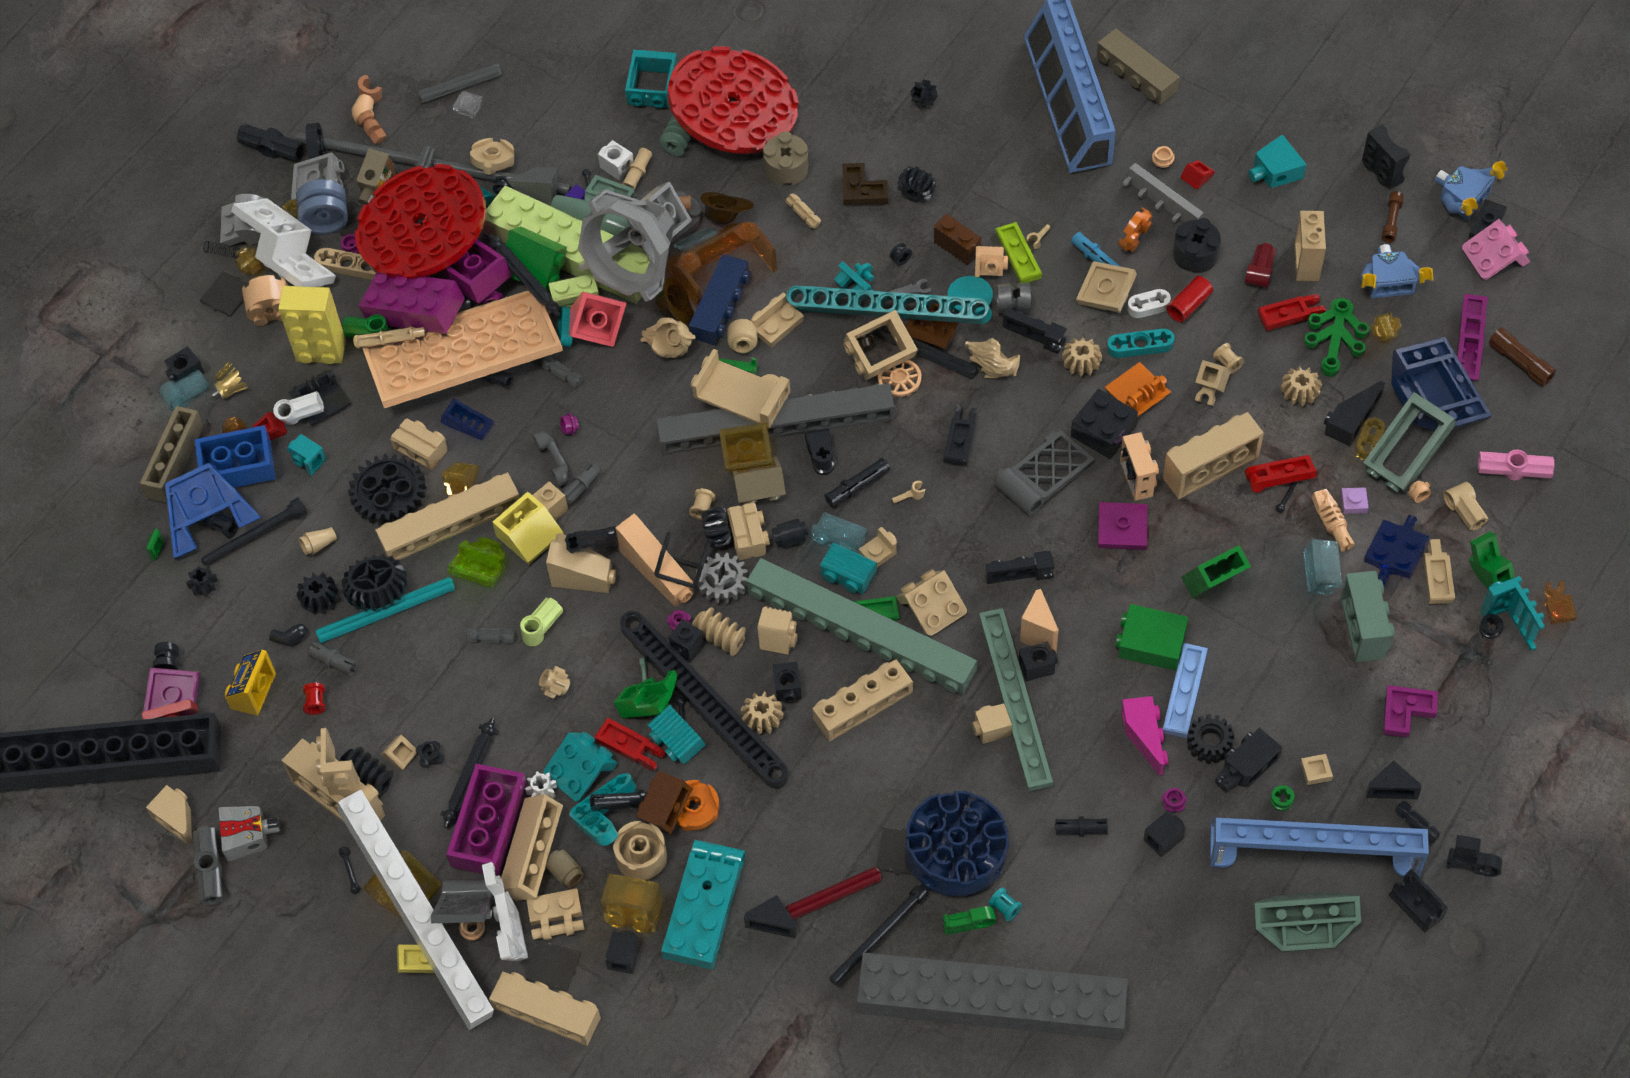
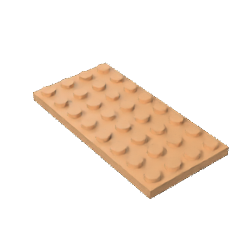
M528 290L457 313L447 334L425 331V336L416 337L414 340L362 347L384 408L563 351L545 306L540 304Z

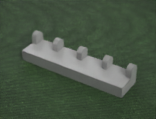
M1134 163L1129 168V176L1123 181L1122 185L1127 188L1132 184L1140 190L1138 193L1139 198L1143 199L1147 195L1157 202L1155 205L1157 211L1165 208L1174 215L1172 218L1173 223L1177 224L1180 220L1185 223L1190 220L1203 218L1204 212L1141 166Z

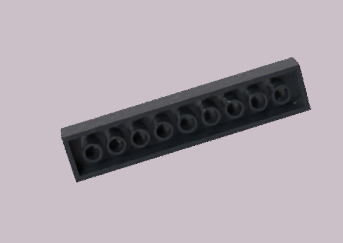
M215 713L0 733V792L220 771L221 725Z

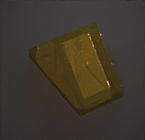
M455 462L442 472V479L446 493L449 495L459 494L474 486L479 465Z

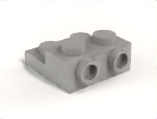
M331 152L294 164L291 200L297 204L296 193L303 184L312 180H332L343 187V182L340 179L341 173L345 171L343 162Z

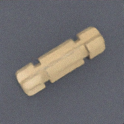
M792 193L786 198V203L793 208L803 221H806L810 228L816 229L821 224V219L814 215V212L797 195Z

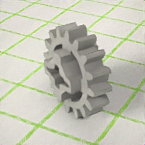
M716 553L715 559L708 556L707 564L704 563L697 586L699 587L700 594H706L708 601L715 598L716 604H719L721 599H724L725 603L728 604L731 597L734 600H738L737 593H745L744 586H747L746 580L749 577L748 569H745L744 562L738 563V556L730 559L729 553H726L724 557H720L719 553Z

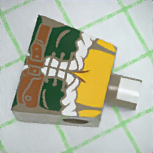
M368 149L357 177V184L361 190L358 201L362 205H368L374 197L372 193L384 182L398 174L389 154Z

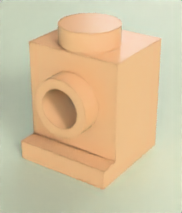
M976 246L975 277H980V275L1003 276V269L1007 270L1008 256H1003L1004 247Z

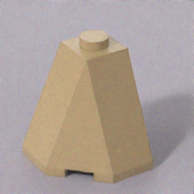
M558 533L556 540L553 539L550 543L546 561L551 586L609 593L610 584H614L616 579V570H612L611 560L593 550L571 554L566 549V535Z

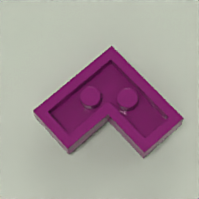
M1387 685L1383 734L1409 737L1411 715L1435 718L1437 715L1438 691Z

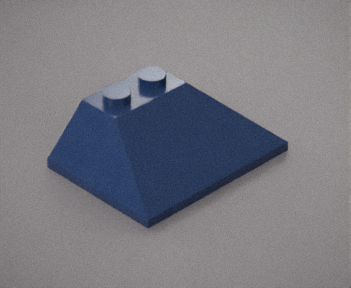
M1446 337L1400 348L1393 352L1391 385L1403 405L1406 404L1415 392L1452 416L1456 421V425L1453 428L1488 419L1492 416ZM1424 413L1419 414L1413 422L1415 425L1434 431L1438 427V422Z

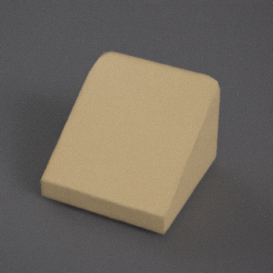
M398 735L381 753L384 758L401 770L417 754L416 748L402 735Z

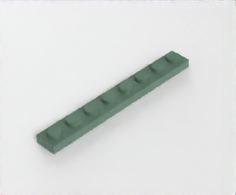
M1001 608L979 613V620L1001 698L1012 723V737L1027 790L1029 792L1052 787L1053 780L1004 610Z

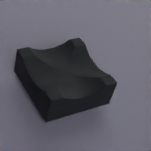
M1382 124L1368 132L1362 161L1367 168L1373 171L1379 182L1385 184L1390 190L1404 182L1403 170L1410 159V153L1390 139L1387 128Z

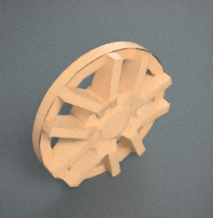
M907 360L902 363V368H896L895 366L893 370H887L878 374V383H890V388L894 385V391L891 390L892 397L894 398L895 396L909 397L918 390L921 384V371L914 362ZM904 364H908L911 367L904 369Z

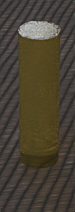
M228 362L214 376L215 379L219 380L232 367V364Z

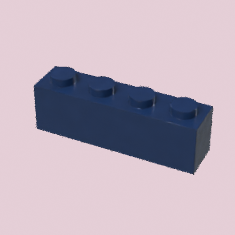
M722 254L689 324V331L695 335L694 340L716 346L719 339L724 337L727 321L732 320L735 312L734 306L736 302L741 301L743 287L751 279L748 261Z

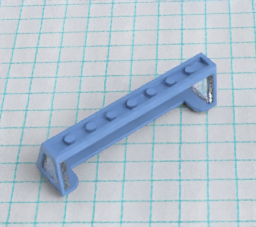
M1211 818L1210 867L1225 868L1233 865L1236 860L1237 847L1392 856L1393 869L1397 875L1404 877L1412 869L1420 877L1429 854L1428 829L1232 818Z

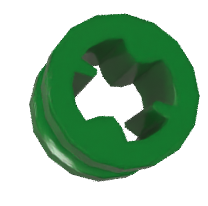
M1285 785L1275 787L1270 798L1272 807L1278 811L1289 810L1295 798L1294 792ZM1280 794L1285 795V802H1280Z

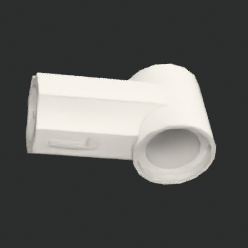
M316 391L292 400H279L274 405L273 412L283 423L294 425L300 419L324 412V405L319 393ZM291 408L290 414L284 417L285 410Z

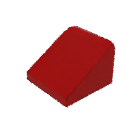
M1197 160L1186 164L1181 179L1193 188L1198 189L1215 172Z
M270 411L253 424V427L265 425L270 440L287 434L284 423Z

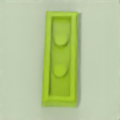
M1017 222L995 228V234L1001 246L1004 247V252L1008 256V260L1019 283H1028L1041 279L1042 272Z

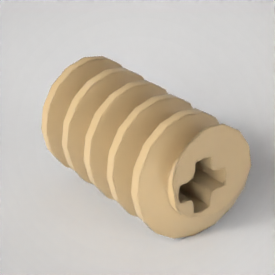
M712 607L706 612H700L692 625L703 631L704 638L706 637L708 642H714L716 647H722L724 652H730L731 656H735L743 646L746 628L742 627L736 631L738 623L734 622L729 626L730 618L726 617L721 621L722 613L718 612L713 616L714 608Z

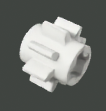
M537 771L536 775L532 778H527L529 784L525 788L527 795H532L531 797L546 794L552 798L556 797L553 789L557 788L556 780L551 781L549 772L544 775Z

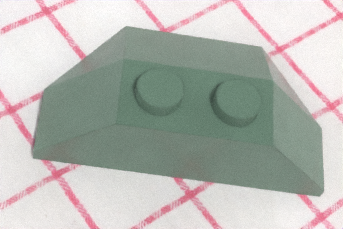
M1318 892L1276 895L1254 902L1255 929L1281 951L1335 948L1354 927L1361 923L1360 896L1345 893Z

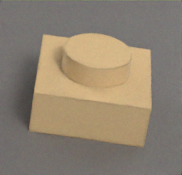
M1326 754L1301 758L1300 764L1307 785L1332 781L1333 775Z

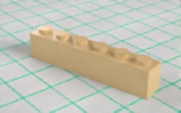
M507 472L503 475H497L480 485H474L459 494H453L436 504H429L424 509L415 513L406 514L403 518L392 523H385L375 530L386 556H393L395 560H400L499 517L520 499V495Z

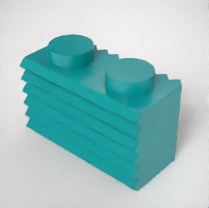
M832 543L825 558L820 563V575L830 583L838 582L852 593L859 592L864 594L877 572L876 561L836 543Z
M668 705L660 715H657L647 724L651 729L650 737L658 745L663 743L667 747L665 753L674 762L679 760L683 765L686 764L706 745L701 737L671 705Z

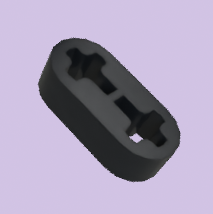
M320 123L306 124L308 160L325 155L323 131Z

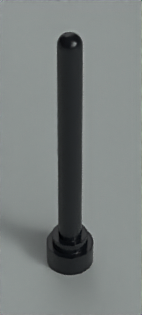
M298 497L290 501V505L286 506V510L203 556L201 563L209 565L291 517L301 518L308 514L304 505Z

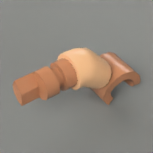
M363 75L358 80V98L352 107V116L356 124L361 125L373 143L379 144L385 140L387 135L377 120H375L373 105L382 98V87L377 86L375 89L370 90L369 77Z

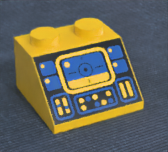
M259 650L244 655L241 663L237 664L232 684H229L225 691V698L230 709L256 716L259 715L276 676L275 669L266 650Z

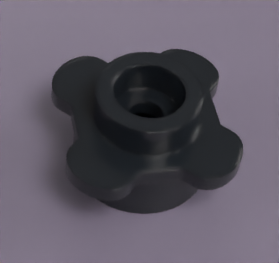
M428 741L417 746L416 753L420 756V766L428 767L429 764H440L443 762L444 756L440 754L439 749L441 746L439 742Z

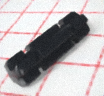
M1402 801L1396 807L1395 812L1401 818L1405 817V821L1412 828L1428 829V842L1434 843L1439 838L1440 831L1434 826L1431 827V823L1419 812L1412 810L1410 804Z

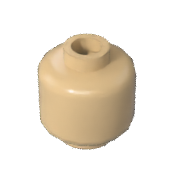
M738 319L728 326L727 342L733 351L747 353L756 347L758 341L757 328L752 321Z

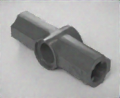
M208 826L199 827L196 831H193L195 846L194 865L197 869L200 903L210 906L223 901L222 866L219 861L216 828ZM213 863L211 867L204 869L206 864Z

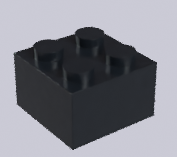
M1097 389L1072 420L1071 437L1111 459L1122 445L1123 436L1130 435L1136 428L1138 411L1104 391Z

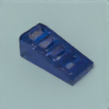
M453 398L442 414L440 423L483 440L494 421ZM455 412L459 414L457 418L453 416ZM463 416H466V417H467V419L465 420V422H462V421H461V419L463 418ZM473 419L475 420V423L471 427L469 426V423ZM480 423L485 424L481 431L476 430Z

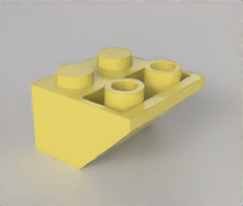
M529 492L525 493L492 522L496 537L528 565L550 547L551 541L553 539L556 540L558 533L564 534L545 506Z

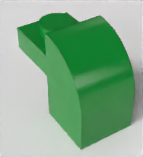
M1490 531L1470 541L1473 557L1469 558V562L1474 573L1485 587L1489 588L1495 582H1505L1515 578L1512 562L1500 555L1496 534Z

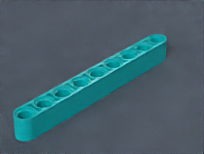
M799 285L791 287L786 295L788 302L795 309L808 312L882 317L896 310L899 317L903 319L985 324L992 316V310L987 302L979 298ZM798 294H804L801 302H794ZM825 295V302L822 304H817V299L820 296ZM841 298H849L846 305L839 306ZM865 299H871V304L868 307H861ZM887 301H894L892 308L884 309V304ZM910 302L917 303L916 308L914 310H906V307ZM932 304H939V309L936 312H929ZM956 305L962 306V311L959 314H952V309ZM985 307L983 315L975 316L977 308Z

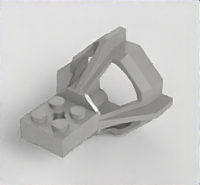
M670 181L657 186L641 200L605 189L588 202L592 212L583 218L578 251L584 261L578 265L580 271L589 268L597 282L627 296L640 292L644 301L647 302L663 290L665 268L672 238L689 224L692 219ZM606 214H614L626 218L629 226L603 243L601 223ZM633 243L638 246L642 245L650 261L646 273L639 274L622 268L611 257Z

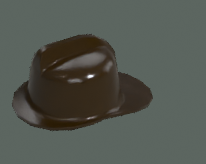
M705 192L700 197L702 203L705 204L706 218L721 224L733 222L739 212L749 211L754 206L752 201L748 199L728 196L718 192Z
M667 278L664 281L663 290L656 296L657 307L665 318L676 319L689 327L694 313L689 303L687 292L677 279Z

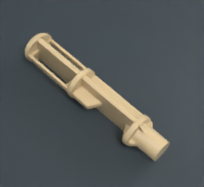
M411 326L398 330L355 335L353 342L354 346L359 349L360 347L414 340L416 337L425 336L424 327L414 328Z

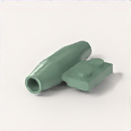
M595 175L585 190V200L556 195L552 200L551 207L583 221V218L592 212L588 202L601 191L606 189L631 198L635 197L636 192L633 188ZM606 214L601 223V230L615 236L628 227L629 223L626 218L619 215Z

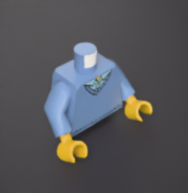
M1498 161L1492 167L1485 169H1468L1461 166L1458 167L1452 176L1441 170L1434 182L1443 186L1440 199L1448 212L1458 213L1468 221L1491 193L1494 183L1493 178L1496 176L1499 180L1503 179L1504 171L1508 169L1503 161Z
M1384 244L1377 248L1378 254L1372 256L1371 262L1365 265L1360 276L1361 288L1370 286V297L1381 298L1414 294L1418 280L1420 284L1424 283V280L1433 281V269L1430 267H1418L1411 259L1407 258L1404 252H1392L1391 246Z

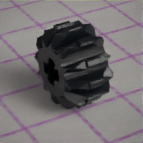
M908 166L907 169L901 172L898 178L897 189L902 192V195L907 196L908 199H913L915 202L925 203L935 192L936 180L932 178L931 173L925 172V169L921 170L917 166L915 168Z
M712 507L703 511L701 515L703 529L710 547L719 548L730 544L732 533L726 510L723 507Z
M313 572L311 578L304 576V583L298 584V592L296 594L301 607L304 609L308 608L312 614L317 609L323 614V608L325 607L332 610L331 603L337 602V594L339 592L334 579L331 576L327 577L323 572L319 576Z

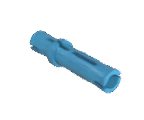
M1081 232L1076 233L1071 239V243L1084 253L1086 259L1100 263L1105 261L1107 264L1119 266L1100 249L1097 243H1092Z

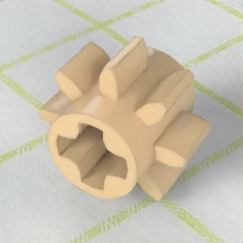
M555 666L553 670L546 669L542 673L539 685L542 687L541 690L544 691V695L554 699L556 695L562 696L567 692L570 686V679L567 678L566 670Z

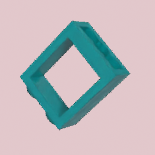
M633 50L625 88L628 105L670 108L667 89L672 71L678 64L677 53ZM639 71L669 73L665 91L636 89Z

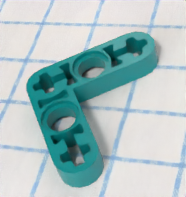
M623 773L592 794L632 793L636 789V784L630 774ZM591 795L575 805L569 815L576 827L600 846L609 845L616 840L618 832L613 823L603 815L608 809L591 810Z

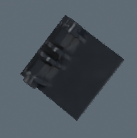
M326 369L323 370L324 372L317 375L316 378L312 376V380L306 379V383L293 386V389L289 391L292 399L316 391L319 393L323 401L324 412L306 417L310 426L352 404L336 381L332 369L328 371Z

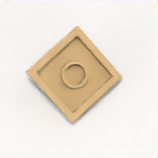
M1093 261L1076 300L1080 305L1120 313L1128 299V293L1137 273L1135 269Z

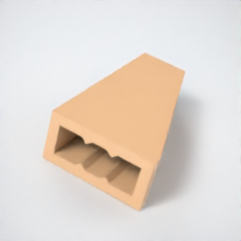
M633 514L616 527L620 552L675 607L689 601L694 594V588L659 579L654 575L662 545L643 522ZM666 551L659 573L693 583Z

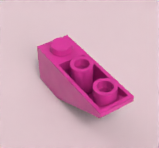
M1153 696L1123 699L1121 713L1125 734L1157 774L1163 775L1164 766L1168 765L1167 751L1162 750L1161 743H1164V734L1162 727L1158 728L1157 720H1160L1159 706L1154 705Z

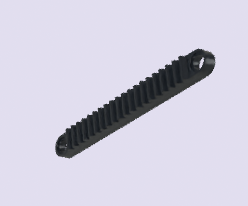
M636 611L624 613L620 619L621 631L632 643L633 647L637 648L639 653L646 658L647 662H650L652 667L656 668L658 673L664 678L667 676L668 671L675 670L677 679L674 688L689 703L690 707L694 708L697 714H700L703 721H706L709 727L713 728L717 735H720L722 741H725L728 747L732 748L736 755H739L741 761H744L747 767L751 768L753 773L758 775L766 785L772 788L783 786L788 780V771L785 763L642 614ZM630 620H636L639 622V626L635 629H628L626 623ZM772 769H779L782 771V776L778 779H772L768 776V773Z

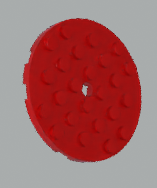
M718 46L703 52L697 50L684 57L675 66L668 83V104L677 122L692 137L718 150L741 154L762 152L764 146L771 138L784 131L791 133L798 116L797 94L795 89H792L787 82L788 77L769 60L744 49L742 52L730 50V47ZM729 98H735V99H737L738 101H736V102L731 101V103H730V102H729Z
M435 164L434 167L423 168L421 165L410 168L384 182L372 193L374 197L368 205H363L357 218L359 223L355 231V242L366 264L375 272L385 274L389 278L406 277L407 279H416L436 274L457 262L478 238L486 217L484 195L470 174L464 170L454 169L451 165ZM425 218L422 222L423 225H421L420 223L416 224V222L419 219Z

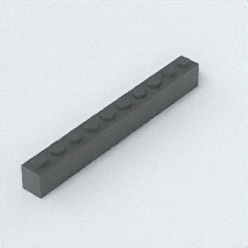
M890 383L787 398L770 428L723 409H712L699 413L690 412L679 416H665L664 418L657 419L662 455L803 434L827 428L836 429L894 420L895 408Z

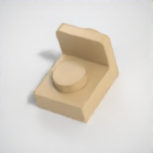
M883 527L877 529V537L859 548V554L876 561L877 567L897 554V540L890 531L886 532Z

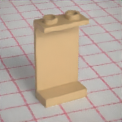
M715 349L712 350L709 356L704 358L701 371L698 375L695 374L691 381L694 398L767 428L771 427L790 393L789 379L781 376L776 384L719 361L718 350Z

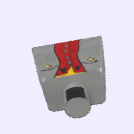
M258 806L219 808L222 852L227 861H233L265 850L267 848L266 835L280 832L278 817L265 819L261 808Z

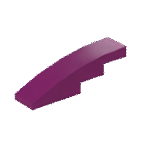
M1464 293L1456 356L1470 380L1478 381L1485 336V315L1488 297Z

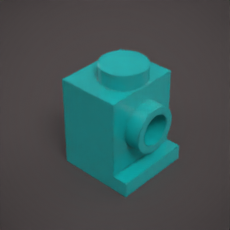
M302 434L291 441L287 447V452L292 455V461L299 467L304 466L310 476L327 460L323 448Z

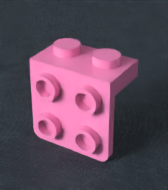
M1500 219L1462 245V249L1484 280L1491 278L1515 260L1522 267L1530 263L1526 256L1529 253L1528 249L1522 242L1518 243L1515 237L1518 235L1510 224L1506 226Z

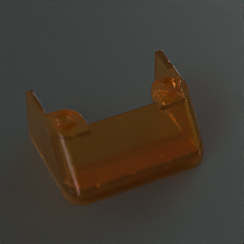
M737 222L673 254L668 259V269L671 275L684 286L689 299L697 308L702 298L701 288L692 278L691 274L698 271L700 267L721 257L722 254H727L746 243H751L772 272L777 271L776 251L755 223Z

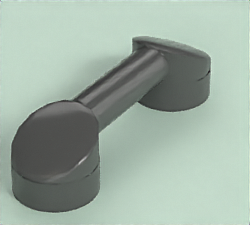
M543 431L534 433L533 438L539 451L548 448L557 465V468L552 469L557 485L559 487L566 485L568 482V465L555 441Z

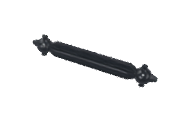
M489 234L490 248L496 250L497 253L505 258L508 268L534 298L545 306L546 311L559 317L561 315L559 304L551 300V295L509 247L503 245L502 239Z
M491 718L483 725H479L478 729H481L482 734L476 738L448 802L449 809L441 811L440 815L443 816L444 828L446 829L451 824L457 822V812L461 810L475 764H482L491 744L490 737L497 735L499 732L496 730L494 718Z

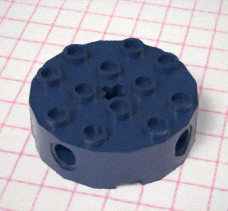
M954 791V793L943 795L936 794L928 797L917 806L910 817L905 835V859L913 876L928 889L946 896H968L985 890L999 877L1007 858L1009 847L1008 830L1000 811L987 799L967 791Z

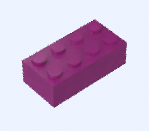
M477 239L457 262L435 274L441 279L456 281L461 292L478 304L512 276L505 258Z
M376 273L359 304V308L365 318L377 314L385 317L388 326L409 328L411 326L414 328L424 327L425 331L447 334L465 297L454 280L431 277L416 279L396 277L394 279L389 278L385 274Z
M475 764L446 854L450 867L484 874L482 865L492 862L495 866V876L501 875L525 798V788L528 787L524 773Z

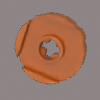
M1142 207L1141 212L1137 211L1123 231L1126 233L1125 239H1119L1118 246L1125 251H1135L1140 243L1139 237L1142 233L1146 234L1153 224L1150 211Z
M699 780L685 781L693 790L676 824L684 831L706 828L718 818L720 807L718 794L711 785L700 783ZM694 800L695 803H701V805L698 806V809H689L690 801Z

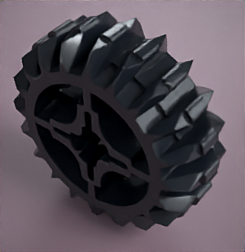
M374 554L371 558L365 556L364 560H356V565L349 566V571L344 572V578L341 580L342 592L347 602L357 610L363 609L367 612L369 609H372L376 612L377 608L381 607L385 610L386 605L394 606V600H401V594L406 593L405 589L408 586L407 573L400 561L395 560L393 556L386 557L385 554H382L380 557Z

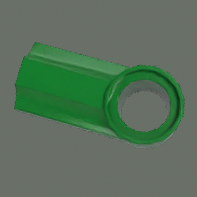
M379 314L372 315L369 318L347 316L342 323L345 337L354 338L355 335L390 331L385 317Z

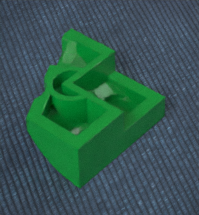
M675 670L668 671L667 676L658 682H655L652 677L642 683L625 687L613 702L621 718L660 715L672 696L677 679Z

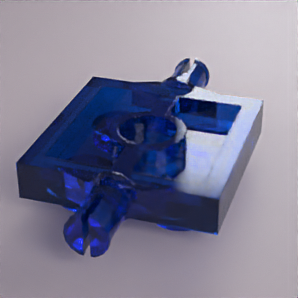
M1408 515L1404 525H1397L1383 519L1364 556L1365 563L1374 565L1380 570L1378 580L1381 579L1383 585H1385L1389 574L1400 575L1410 579L1429 542L1428 535L1413 530L1417 521L1414 515L1413 518L1412 515Z

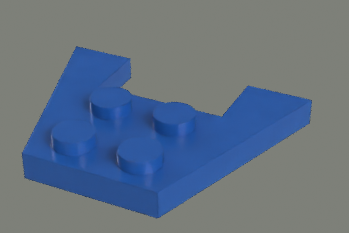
M211 463L200 466L165 483L174 559L198 549L188 529L189 526L230 507L239 528L262 518Z

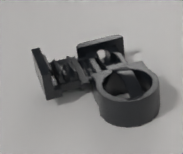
M1457 835L1455 849L1450 848L1446 868H1461L1474 871V874L1494 877L1501 874L1503 861L1497 855L1480 853V838Z

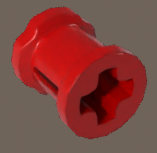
M308 683L304 685L303 692L306 703L303 705V711L310 715L324 713V685L321 683Z

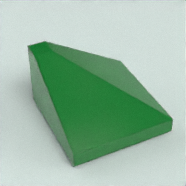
M154 529L147 539L146 549L152 561L157 560L164 544L159 529Z

